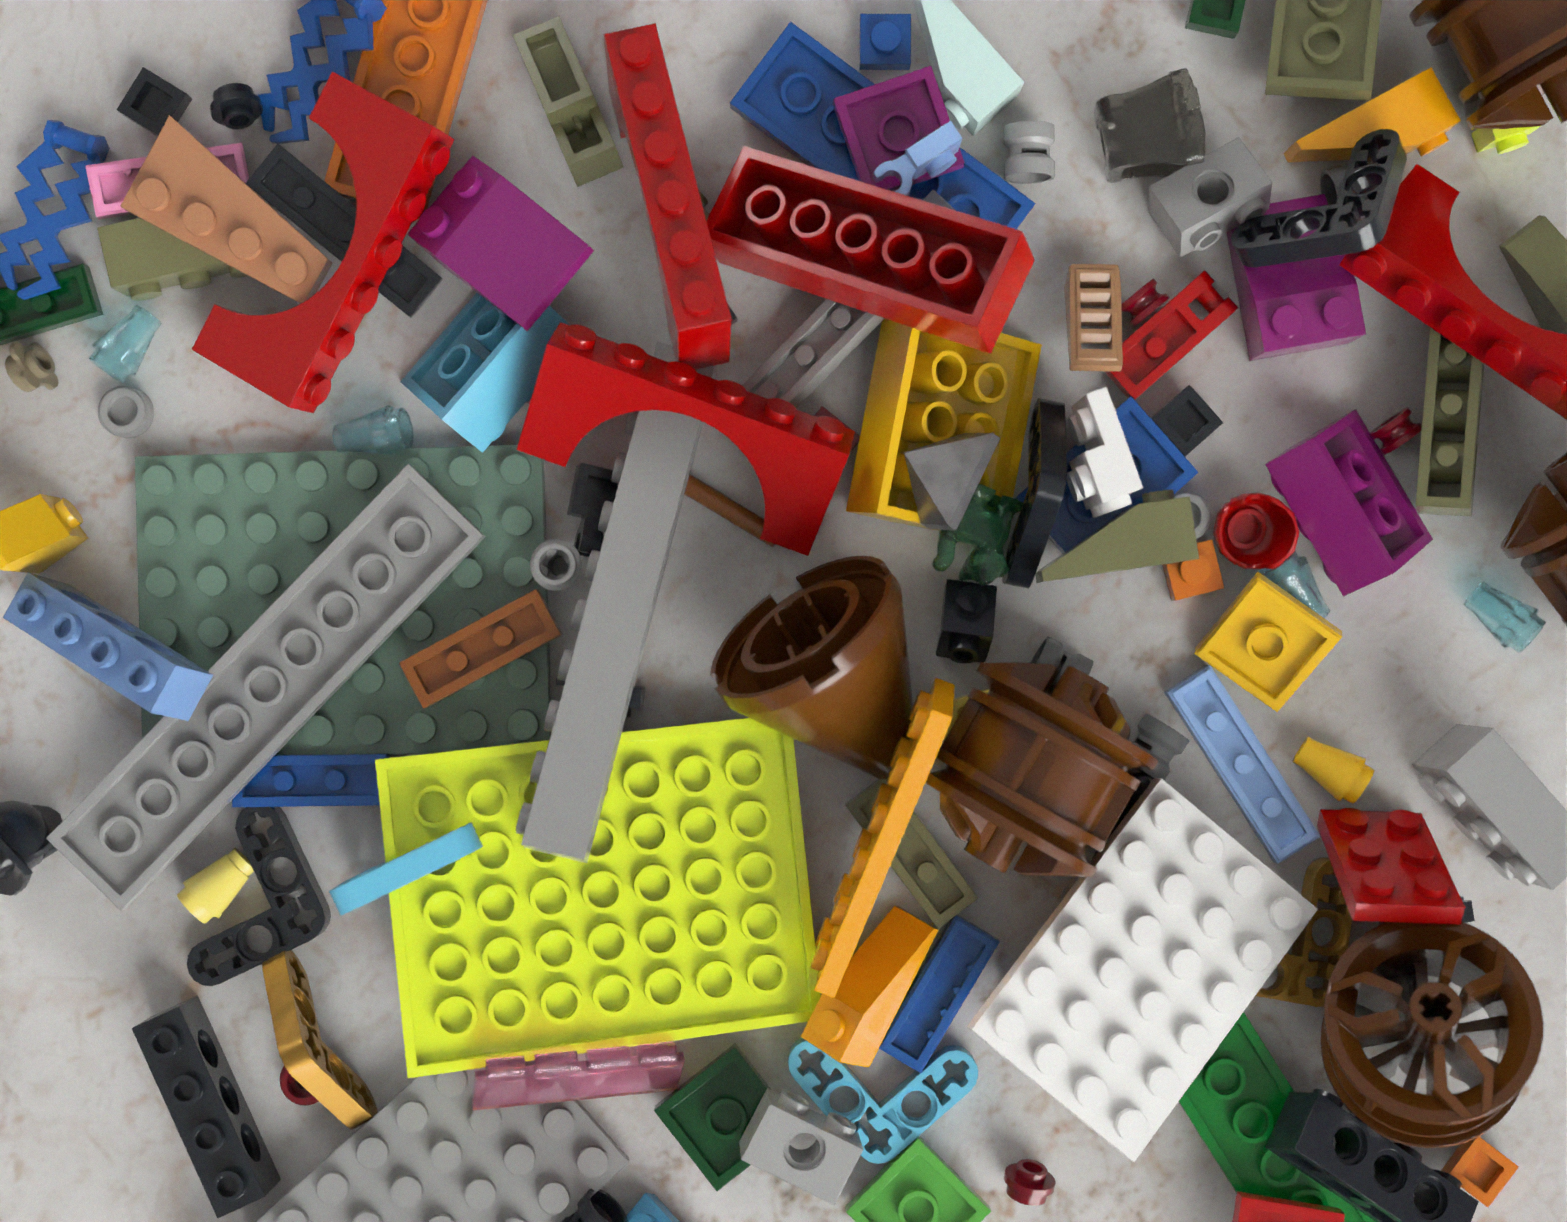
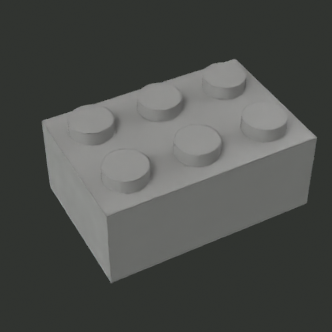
M1456 724L1412 763L1422 775L1418 780L1421 787L1435 801L1441 803L1444 800L1457 814L1452 818L1454 824L1470 840L1476 841L1479 839L1491 852L1486 857L1487 861L1504 878L1509 880L1513 877L1526 886L1535 884L1550 890H1554L1567 878V810L1494 728Z

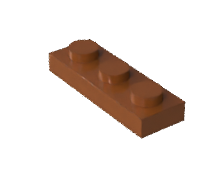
M535 589L399 662L424 709L558 638L563 633L539 589Z

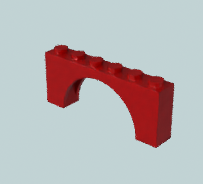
M656 23L604 34L609 94L620 138L627 139L644 200L662 285L667 327L675 359L678 362L690 365L695 370L729 363L732 319Z
M333 71L309 119L322 127L337 143L349 164L354 180L357 205L356 220L352 239L343 261L330 280L317 293L288 310L267 315H246L214 304L192 348L194 352L287 407L314 413L317 406L322 404L328 397L332 385L331 379L341 360L346 358L351 352L355 343L354 334L364 315L370 312L376 304L379 295L378 288L388 268L392 267L399 259L402 252V241L412 222L417 220L422 214L426 205V195L436 175L440 174L447 166L450 158V148L455 140L431 124Z
M1416 164L1400 183L1388 228L1383 239L1368 250L1345 254L1339 266L1567 420V334L1545 330L1513 316L1494 303L1475 285L1459 262L1450 235L1451 209L1460 192Z
M562 322L558 324L547 343L516 450L566 467L581 439L593 428L613 417L645 410L669 411L693 417L728 437L742 451L754 468L760 481L765 503V519L760 539L809 556L849 457L855 434L854 430L846 428L840 421L832 417H816L797 410L786 400L780 398L767 399L748 392L737 382L716 380L702 375L686 363L678 361L667 362L648 355L637 345L631 343L618 344L599 337L588 327L577 324L567 325Z

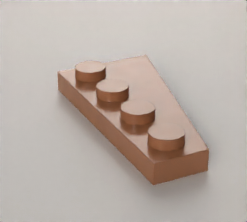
M169 115L120 207L300 304L317 293L332 262Z

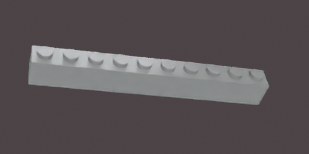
M657 342L653 356L667 362L676 361L672 345ZM717 365L697 369L696 372L715 379ZM659 410L628 413L625 434L632 435L627 454L618 452L611 481L619 485L614 502L605 501L602 508L598 531L606 533L601 551L592 549L587 563L585 580L592 581L587 601L578 600L572 619L571 629L579 631L574 651L565 649L558 671V680L565 681L560 701L551 700L545 718L544 730L551 732L546 752L537 751L531 770L530 782L538 783L532 804L523 803L517 821L516 833L524 835L521 845L527 849L588 863L704 423L693 417Z

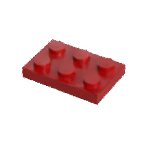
M1343 808L1340 810L1320 809L1317 828L1353 921L1461 925L1465 906L1422 813L1402 809L1391 812L1361 811L1356 808Z

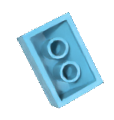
M476 292L400 382L440 419L483 453L492 441L502 435L506 425L520 408L531 400L548 341L560 322L567 325L570 324L552 307L548 306L527 332Z

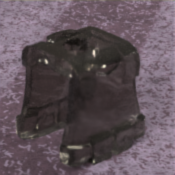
M1187 68L1170 71L1168 75L1146 86L1121 94L1108 95L1096 102L1094 119L1100 134L1107 182L1116 183L1142 177H1167L1185 166L1204 163L1206 133L1203 115L1201 114L1197 88H1195Z

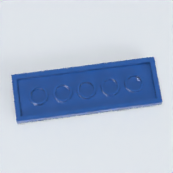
M790 21L730 101V108L806 165L859 181L833 107V99L875 84ZM960 148L965 162L963 168L911 186L908 195L910 197L923 200L934 190L956 211L1014 229H1018L1036 204L962 148Z

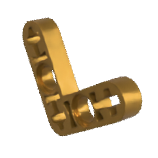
M1329 858L1314 860L1307 867L1301 895L1316 908L1318 901L1336 904V911L1317 908L1316 913L1293 943L1292 953H1286L1277 965L1278 976L1276 981L1267 988L1261 987L1255 996L1313 1007H1324L1331 974L1339 959L1348 949L1352 918L1340 886L1329 888L1327 885H1322L1323 875L1332 874L1336 877ZM1326 917L1333 925V936L1327 944L1318 946L1312 937V927L1318 919ZM1309 952L1328 956V961L1323 962L1309 959ZM1316 975L1323 978L1322 988L1311 989L1307 987V976L1315 977Z
M284 950L262 963V970L277 1048L287 1071L349 1129H355L366 1123L377 1113L374 1098L365 1082L321 1040L309 980L298 957L293 951L286 952Z

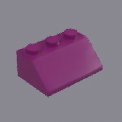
M1356 409L1288 448L1265 464L1271 474L1274 488L1280 495L1285 497L1297 518L1300 532L1311 541L1322 560L1326 576L1337 585L1343 597L1395 573L1433 540L1375 440L1369 435L1370 432Z

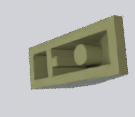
M1173 489L1142 494V504L1127 508L1037 571L1035 574L1036 583L1199 559L1190 496L1174 499Z

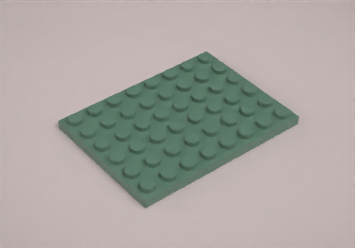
M518 445L488 446L483 453L475 446L135 456L139 629L208 671L407 464H410L486 537L276 755L436 753L550 740L551 732L544 730L545 718L551 702L549 642L424 709L399 662L535 589H539L548 606V589L543 588L535 581L530 570V560L534 550L546 541L544 460L516 450ZM141 707L142 738L164 717L163 715L150 713Z

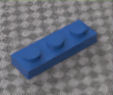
M390 754L275 755L232 799V807L380 806L375 760L390 758Z

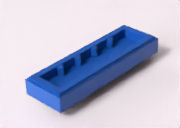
M958 914L953 917L911 984L879 1049L917 1072L922 1073L1000 943L999 939Z

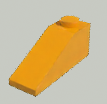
M1432 67L1296 140L1283 155L1287 162L1350 160L1355 144L1363 136L1376 130L1391 129L1399 134L1406 155L1417 149L1422 157L1447 143L1449 139L1445 133L1461 120Z
M894 906L851 957L835 997L821 995L801 1037L840 1063L870 1067L938 929L906 910Z

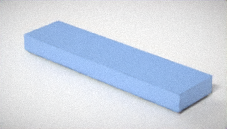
M1205 665L1164 692L1274 863H1281L1321 837L1210 665Z

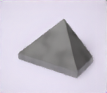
M963 433L904 453L920 524L928 529L957 530L1000 437L994 433Z

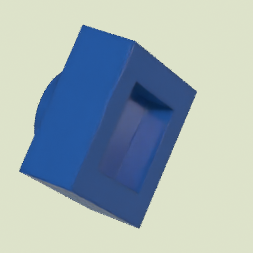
M860 14L859 70H910L911 14Z

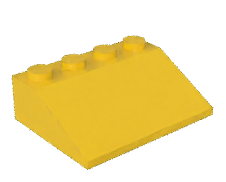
M884 319L880 327L846 512L926 528L920 524L904 453L963 433H994L1000 437V440L957 530H931L1005 543L1042 344L1000 333L991 354Z

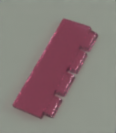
M675 1042L638 1045L637 1056H631L629 1046L587 1049L585 1053L586 1061H578L577 1051L534 1054L533 1066H525L524 1055L489 1058L485 1061V1070L475 1071L472 1110L674 1091L678 1088L685 1062L684 1053L677 1052Z

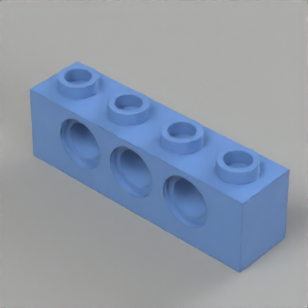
M27 572L3 616L4 619L153 714L189 721L213 677V674L69 584Z

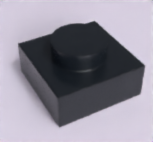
M143 67L118 106L117 111L158 137L169 115L179 122L192 98L184 91Z
M1191 385L1185 387L1151 417L1184 456H1187L1223 424L1222 420Z

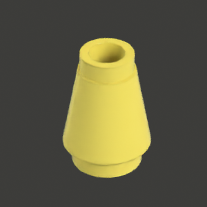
M234 848L229 854H225L183 882L185 887L177 894V897L192 915L206 924L213 917L220 918L254 870L248 858L237 848Z

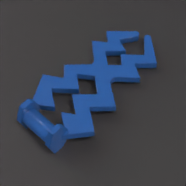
M311 0L297 10L305 32L290 36L294 63L293 69L287 72L266 75L271 93L258 95L263 107L261 119L265 131L273 132L275 129V108L287 110L290 113L292 129L272 134L269 137L270 142L284 144L309 141L306 116H310L319 98L318 87L320 84L327 82L332 71L351 81L347 52L374 50L373 22L380 20L387 9L381 0H344L354 7V12L358 18H342L347 34L324 36L329 63L312 65L307 49L325 47L319 17L340 16L336 0ZM298 87L300 100L288 102L286 88Z
M47 120L43 131L44 142L16 166L30 184V186L15 192L26 216V224L0 234V240L7 249L6 252L0 253V273L7 287L11 290H17L18 288L13 266L30 265L21 244L38 239L43 248L42 251L29 255L42 279L18 291L17 296L23 300L61 288L51 265L71 261L58 239V234L61 230L93 221L81 197L91 193L86 165L103 163L110 149L104 136L91 135L65 126L63 122L58 120ZM66 147L86 154L88 160L70 164L80 177L55 184L67 209L45 216L36 202L54 197L55 195L41 170L65 164L55 149Z

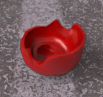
M1262 493L1241 494L1231 498L1230 502L1225 503L1217 513L1213 530L1219 553L1231 563L1243 569H1275L1279 567L1295 552L1300 533L1294 512L1279 499Z

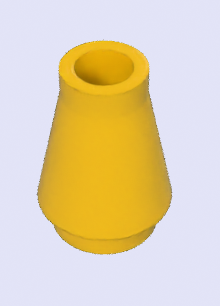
M1309 736L1304 740L1292 760L1293 763L1305 770L1338 802L1345 799L1351 804H1354L1359 799L1375 771L1365 764L1366 758L1320 743Z

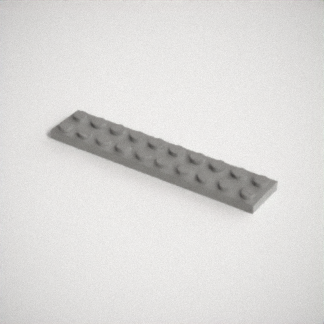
M407 464L208 670L209 673L213 674V677L189 721L164 716L46 839L120 911L128 908L486 536L417 469Z

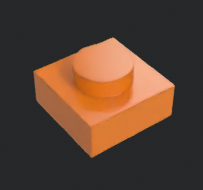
M1212 539L1197 543L1199 559L1162 565L1171 601L1224 589Z
M1479 1136L1460 1144L1441 1171L1461 1181V1187L1486 1207H1489L1519 1166Z

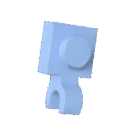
M949 121L907 148L904 155L893 161H886L880 164L874 171L873 179L877 183L886 176H895L899 179L901 187L893 192L908 196L912 186V179L915 180L928 172L931 178L935 177L957 161L954 154L959 150L962 137L953 123Z

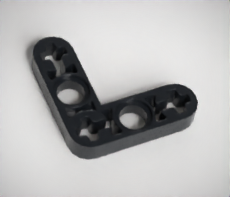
M1380 129L1363 136L1355 144L1336 204L1263 215L1241 223L1231 236V242L1241 263L1247 267H1262L1357 253L1377 245L1386 234L1407 161V155L1399 134L1391 129ZM1374 186H1378L1377 188H1375L1374 190H1372V191H1370V192H1367V193H1364V194H1360L1361 192L1365 191V190L1368 189V188H1371V187H1374ZM1317 229L1314 233L1306 237L1299 238L1304 233Z
M1038 398L1034 405L1028 433V490L1006 551L1003 569H1006V571H1004L1002 576L1003 584L1027 589L1031 587L1061 506L1067 480L1065 403Z
M246 807L240 812L236 820L235 829L238 839L271 908L200 942L192 948L188 955L187 968L193 980L201 985L214 986L261 965L264 961L284 950L288 952L309 942L323 933L330 923L331 912L326 898L286 814L280 807ZM256 812L261 818L270 816L273 825L267 829V834L272 844L283 840L286 847L276 849L266 856H262L260 849L270 845L263 833L253 834L250 826L257 821ZM278 857L288 858L296 866V878L290 885H280L271 876V865ZM303 885L305 886L308 893L298 896V899L304 910L313 908L317 914V917L311 921L313 930H309L306 924L297 926L294 917L300 913L299 906L295 898L284 903L283 895L290 894ZM252 926H263L271 933L273 940L268 952L257 953L248 946L246 937L247 932ZM228 936L233 937V942L228 939ZM234 946L235 952L238 955L218 966L220 974H218L215 968L205 969L202 961L209 956L207 948L212 955H215ZM240 958L245 962V964H240Z

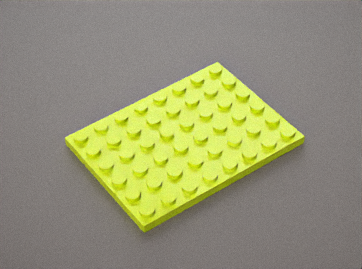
M749 717L623 731L588 863L527 849L521 845L524 835L516 833L521 807L524 802L532 804L538 783L530 782L537 751L546 752L549 740L375 760L386 863L471 822L483 845L482 848L389 893L408 1078L809 1021L821 997V993L814 991L818 971L810 968L816 946L793 738Z

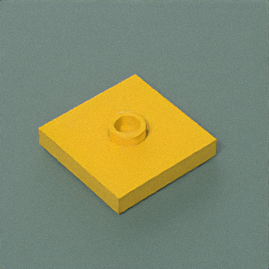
M1257 572L1198 643L1194 654L1278 712L1342 638V630L1267 577Z

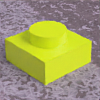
M1541 126L1477 129L1471 133L1477 153L1496 147L1497 153L1503 154L1528 144L1527 136Z

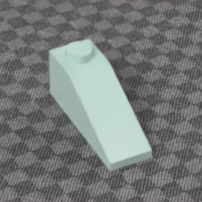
M913 0L930 65L933 69L949 119L956 128L962 129L965 126L974 136L1018 97L1024 81L951 0Z

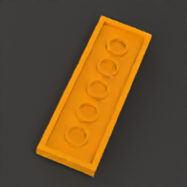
M935 677L929 693L920 690L909 716L911 723L907 737L910 739L900 737L890 762L892 769L887 784L881 783L871 807L873 814L868 829L862 828L852 853L854 860L849 874L844 872L834 896L833 902L836 903L831 917H825L815 943L817 949L810 968L818 971L814 991L832 998L837 993L952 721L955 685Z

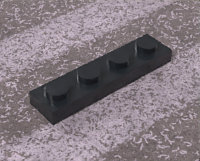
M277 144L245 184L342 262L354 232L356 207L280 144ZM402 245L399 259L392 267L388 268L378 291L412 318L443 281V278Z

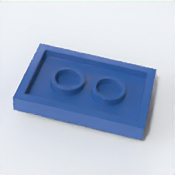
M1132 396L1119 405L1115 411L1143 488L1129 494L1132 504L1093 518L1091 509L1086 510L1083 500L1078 502L1074 500L1066 480L1062 503L1049 539L1062 554L1127 508L1142 504V494L1173 489L1175 494L1199 473ZM1075 444L1066 452L1067 472L1072 471L1069 462L1087 451L1085 445L1077 446ZM1028 487L1014 498L1021 507Z

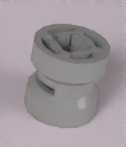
M1020 121L1004 126V145L1009 149V158L1004 163V180L1018 184H1034L1054 179L1055 161L1050 157V146L1055 141V126L1046 121Z

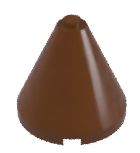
M872 556L845 557L827 562L797 576L796 580L802 588L777 604L771 594H769L755 605L733 627L720 645L713 659L710 675L718 685L714 689L732 710L878 779H888L892 769L890 766L891 758L900 737L910 739L907 737V732L911 723L909 716L913 707L902 589L898 580L882 560Z

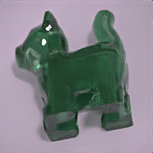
M979 483L957 530L940 529L937 554L933 559L932 567L938 572L947 570L953 563L956 544L959 542L972 546V550L959 571V580H973L984 586L985 584L992 583L996 578L1003 577L1008 571V563L1002 547L1009 537L1013 516L1021 511L1024 503L1006 495H1002V497L995 495L996 490Z

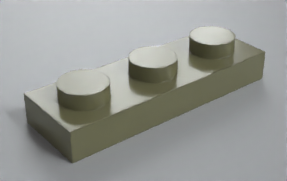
M888 779L876 780L845 804L862 828L868 829L873 814L871 807L880 784H887ZM913 811L890 866L937 929H939L979 898Z

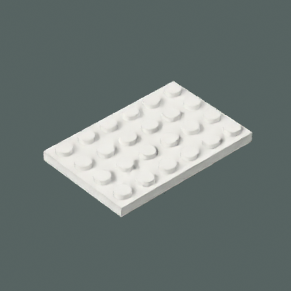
M1154 778L1106 841L1107 843L1103 850L1099 851L1090 862L1098 868L1093 878H1078L967 1025V1028L1133 1162L1136 1161L1318 910L1162 778Z

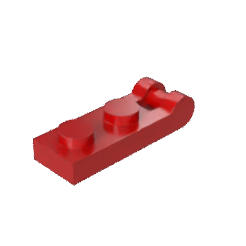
M1206 270L1122 343L1123 366L1121 372L1104 371L1127 398L1130 396L1134 400L1138 398L1238 309V306L1230 297L1224 300L1212 286L1215 281ZM1195 299L1209 313L1202 320L1188 307Z

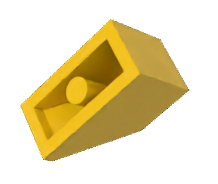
M38 494L1 510L0 570L40 574L86 541L88 537L79 526L83 523V518L76 507L65 498L60 499L59 497Z

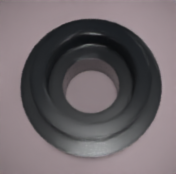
M226 84L217 88L212 95L213 101L210 104L211 117L216 123L225 125L227 128L243 129L249 127L263 112L260 98L246 84Z

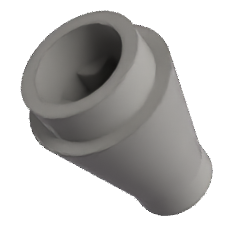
M551 539L541 543L534 550L530 560V570L535 581L543 588L552 591L564 590L577 581L582 569V561L578 550L571 543L561 539ZM564 557L565 562L568 564V569L566 573H560L557 576L553 571V563L557 558Z

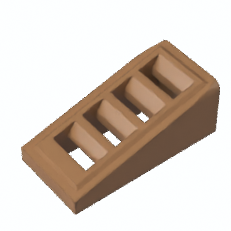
M1072 264L1068 267L1064 285L1070 371L1121 372L1123 356L1119 266L1115 264ZM1081 306H1105V309L1081 308ZM1081 326H1107V329H1081ZM1081 344H1108V349H1081Z

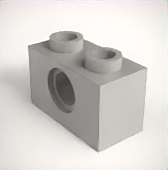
M1238 137L1150 185L1149 214L1181 258L1195 249L1202 251L1211 247L1220 239L1222 234L1251 218L1263 216L1269 209L1272 181ZM1206 199H1218L1222 202L1218 204H1207L1203 201Z
M767 1088L739 1141L741 1160L835 1205L863 1152L859 1133L855 1131L857 1127L850 1120L837 1113L829 1112L826 1117L810 1109V1103L792 1091L783 1090L779 1094ZM800 1133H809L816 1137L814 1144L807 1149L800 1150L790 1145L792 1138Z

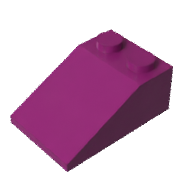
M473 155L455 173L451 182L432 205L422 213L417 223L407 233L410 238L444 268L527 332L594 252L586 242L506 178Z
M1325 194L1270 203L1269 209L1264 215L1328 205ZM1237 227L1226 232L1249 361L1345 345L1366 335L1357 281L1353 274L1339 266L1345 254L1262 267H1247L1241 263L1231 242V236ZM1317 229L1308 231L1301 235L1299 238L1306 237L1314 233Z

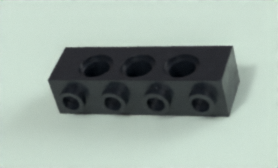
M198 995L155 1014L131 1028L217 1219L264 1198L279 1183L281 1178Z
M1314 1089L1313 1092H1289L1265 1148L1375 1222L1472 1221L1479 1201L1460 1189L1462 1183L1457 1178L1440 1170H1432L1421 1162L1423 1157L1416 1150L1404 1144L1393 1143L1376 1133L1368 1125L1342 1108L1343 1101L1334 1094L1322 1089ZM1334 1137H1335V1141H1336L1335 1149H1334V1146H1333V1138H1334Z

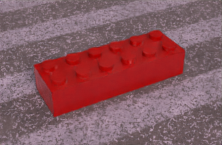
M743 146L706 220L715 257L721 264L991 354L1035 261L1023 231L747 146Z

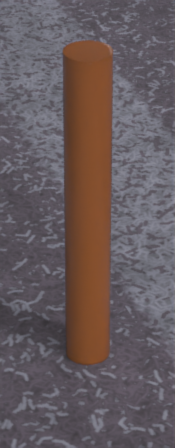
M690 474L685 491L686 496L772 548L775 544L760 539L764 526V519Z

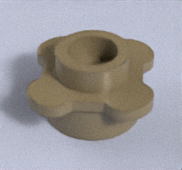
M16 341L9 346L10 355L5 360V368L8 376L18 388L31 392L40 386H45L49 390H53L58 386V378L54 373V361L51 355L39 343L33 342L29 346H23L20 342Z

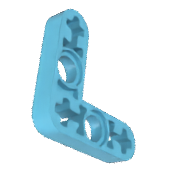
M471 822L387 863L382 862L342 882L329 892L340 915H344L482 848L483 845Z
M802 1037L793 1043L788 1054V1066L792 1077L826 1116H828L829 1112H833L855 1123L861 1119L868 1107L874 1110V1112L867 1114V1120L878 1132L885 1128L889 1130L886 1134L888 1145L882 1148L876 1143L868 1147L866 1145L869 1142L868 1132L860 1122L857 1123L855 1131L859 1133L863 1146V1152L860 1156L868 1162L875 1164L886 1163L896 1157L968 1094L978 1079V1067L971 1053L964 1047L957 1045L945 1046L931 1056L922 1073L915 1070L879 1102L846 1063L836 1061ZM805 1049L810 1054L816 1053L818 1050L823 1053L820 1057V1065L828 1076L832 1074L834 1068L841 1072L828 1079L821 1091L815 1088V1086L822 1083L821 1077L811 1067L806 1068L804 1071L799 1068L802 1063L800 1052ZM950 1059L953 1063L958 1064L964 1060L966 1064L962 1069L965 1078L959 1082L954 1077L946 1080L940 1086L946 1096L939 1100L933 1086L924 1079L928 1075H932L936 1084L946 1074L943 1065L946 1061ZM839 1086L852 1087L859 1095L857 1106L849 1112H839L829 1102L831 1093ZM911 1091L924 1092L930 1098V1108L921 1117L914 1118L908 1116L902 1110V1100Z

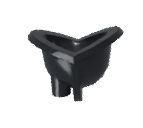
M14 800L0 802V894L17 895L26 888L33 873L31 869L41 863L43 859L58 851L46 839L62 822L60 813L51 807L30 805Z

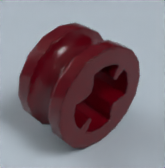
M1154 278L1121 304V312L1130 313L1132 317L1130 324L1133 327L1138 325L1170 298L1166 293L1160 294L1157 292V282Z
M1409 407L1394 414L1370 432L1369 435L1372 439L1382 441L1383 446L1380 450L1384 455L1402 446L1422 430L1420 423H1413L1410 420L1412 411Z

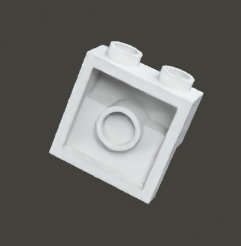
M1104 387L1084 395L1071 407L1073 416L1068 417L1069 428L1077 446L1085 445L1087 451L1069 462L1072 471L1067 472V482L1076 502L1083 500L1086 510L1091 509L1093 518L1132 504L1129 494L1143 488L1108 389Z

